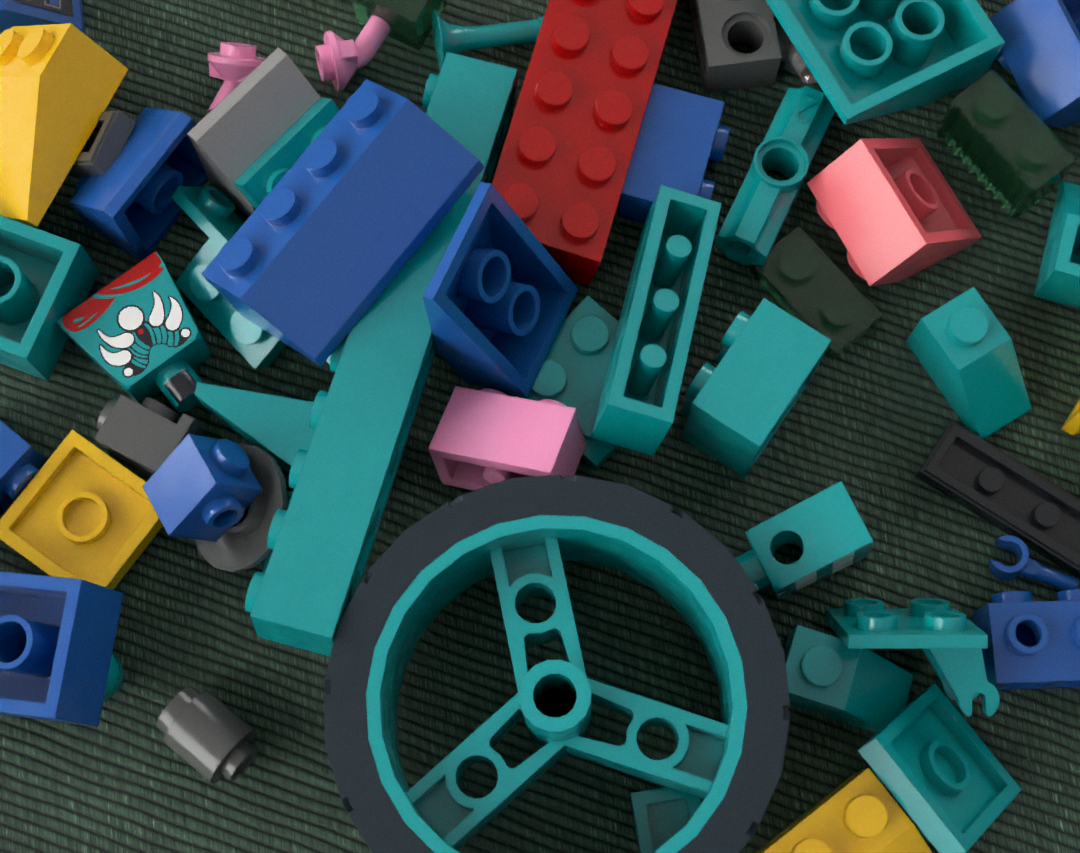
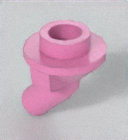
M372 15L355 42L353 39L344 40L331 30L325 31L324 44L315 46L316 61L322 82L332 80L335 90L337 92L343 91L352 76L355 75L356 70L366 66L372 60L391 31L390 25L384 19Z
M220 42V52L208 53L209 76L222 79L224 82L210 105L207 114L265 60V58L256 56L257 46L235 42Z

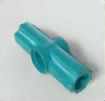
M807 85L802 88H788L763 142L754 153L749 171L716 237L715 245L725 253L727 258L745 266L750 264L763 266L790 208L798 197L806 174L836 112L825 93ZM773 170L780 172L787 180L779 181L772 179L765 171Z

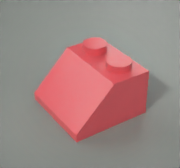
M920 138L860 139L807 183L817 200L816 209L818 214L828 226L835 229L848 250L847 260L851 268L860 278L866 280L869 286L900 282L961 251L982 238Z

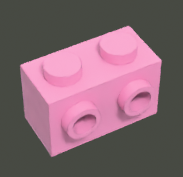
M455 386L428 450L442 484L475 491L510 478L562 475V478L573 476L586 443L576 408L567 407L563 403L551 399L535 401L507 396L503 392L491 388L475 390Z

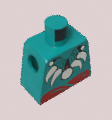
M156 251L56 321L75 345L140 405L146 397L154 398L161 392H163L179 413L188 411L200 403L194 393L197 382H203L193 369L209 358L211 350L173 276Z

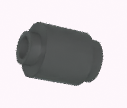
M193 686L186 687L168 703L156 723V727L165 734L164 743L212 784L217 783L224 777L230 781L236 780L249 767L258 753V750L252 745L257 731L210 691L200 693Z

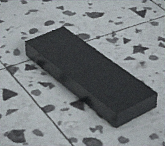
M951 420L915 477L1006 534L1020 538L1027 547L1080 579V499Z

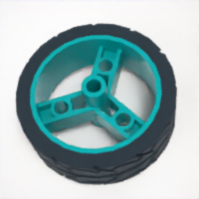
M562 475L510 478L463 494L451 504L449 502L445 503L405 529L369 569L364 582H360L337 626L325 677V748L344 808L347 810L349 817L371 852L460 853L458 850L545 771L563 755L570 754L703 799L688 823L654 853H740L756 833L758 824L760 825L782 775L790 723V712L787 707L790 706L784 650L762 597L755 592L758 589L729 549L686 513L673 510L674 506L627 484L577 475L562 478ZM562 560L585 561L621 571L655 590L684 617L704 647L716 679L722 723L587 678ZM494 574L518 693L410 789L399 755L397 707L404 672L420 637L440 611L472 584ZM533 596L545 597L556 607L553 615L541 623H530L523 620L518 615L519 608L526 599ZM554 640L562 643L567 661L562 659L546 660L534 665L529 670L527 648L529 646L544 645ZM555 703H564L572 708L568 714L561 717H549L542 714L548 706ZM592 703L631 720L627 728L626 741L623 745L617 746L588 739L591 731ZM523 718L531 740L539 750L517 767L509 768L502 756L494 750V747ZM651 726L663 727L668 730L674 737L676 744L675 752L662 760L648 758L640 751L637 744V737L641 731ZM484 762L496 768L498 780L496 787L490 794L482 798H472L463 793L461 779L469 766L474 763Z

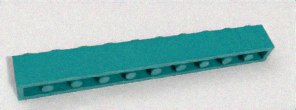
M447 52L439 75L430 73L427 79L422 100V108L427 110L425 114L477 157L485 168L331 354L330 371L335 372L329 391L319 390L315 397L309 421L310 428L315 429L308 450L299 449L293 459L288 484L290 488H294L288 509L287 511L278 509L269 528L267 548L272 549L273 552L266 572H255L246 594L245 611L251 613L250 618L259 638L329 657L331 655L337 626L363 579L436 353V346L425 309L423 295L480 182L491 183L516 106L518 69Z

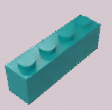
M660 185L642 226L591 438L654 456L673 424L722 203Z

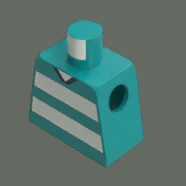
M842 481L749 529L745 534L752 550L735 559L758 590L770 585L778 600L869 557L874 541ZM784 544H793L799 547L803 554L800 559L786 565L774 558V552Z

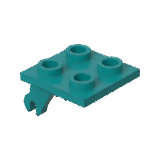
M851 598L844 601V608H826V622L848 649H922L940 680L943 692L951 700L956 699L959 709L966 716L970 717L972 715V700L977 698L980 693L983 695L982 711L988 717L992 716L998 709L1000 703L999 692L987 680L982 649H988V635L967 619L966 614L959 612L955 608H950V601L936 598H916L910 600V608H884V601Z

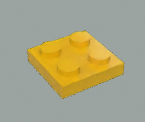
M72 429L1 517L0 540L49 576L82 579L114 590L163 527V524L142 487L146 482Z

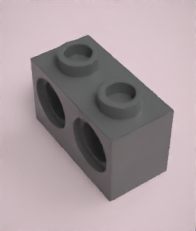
M687 0L704 94L774 85L780 62L788 60V38L783 27L775 25L774 14L765 0ZM746 44L752 47L755 52L740 53L734 50L731 45Z

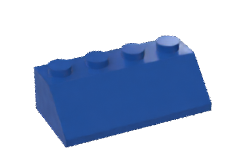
M366 79L356 92L348 98L345 105L317 138L305 149L304 153L272 191L265 196L261 204L233 237L221 248L220 252L201 275L243 317L319 366H322L485 167L477 157L409 99Z

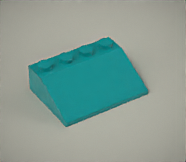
M765 0L844 125L934 103L983 79L1005 44L977 0Z

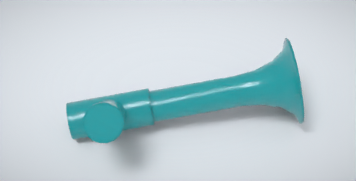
M433 10L432 32L439 71H441L447 52L460 55L464 52L481 48L536 42L544 16L533 20L480 26H459L444 21L439 17L437 11Z

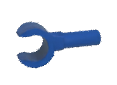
M1005 535L996 540L995 545L998 548L1013 552L1018 559V564L1014 566H1005L1000 562L990 560L988 564L989 570L997 579L1010 581L1023 575L1064 591L1077 588L1079 582L1077 578L1029 558L1027 545L1020 538Z

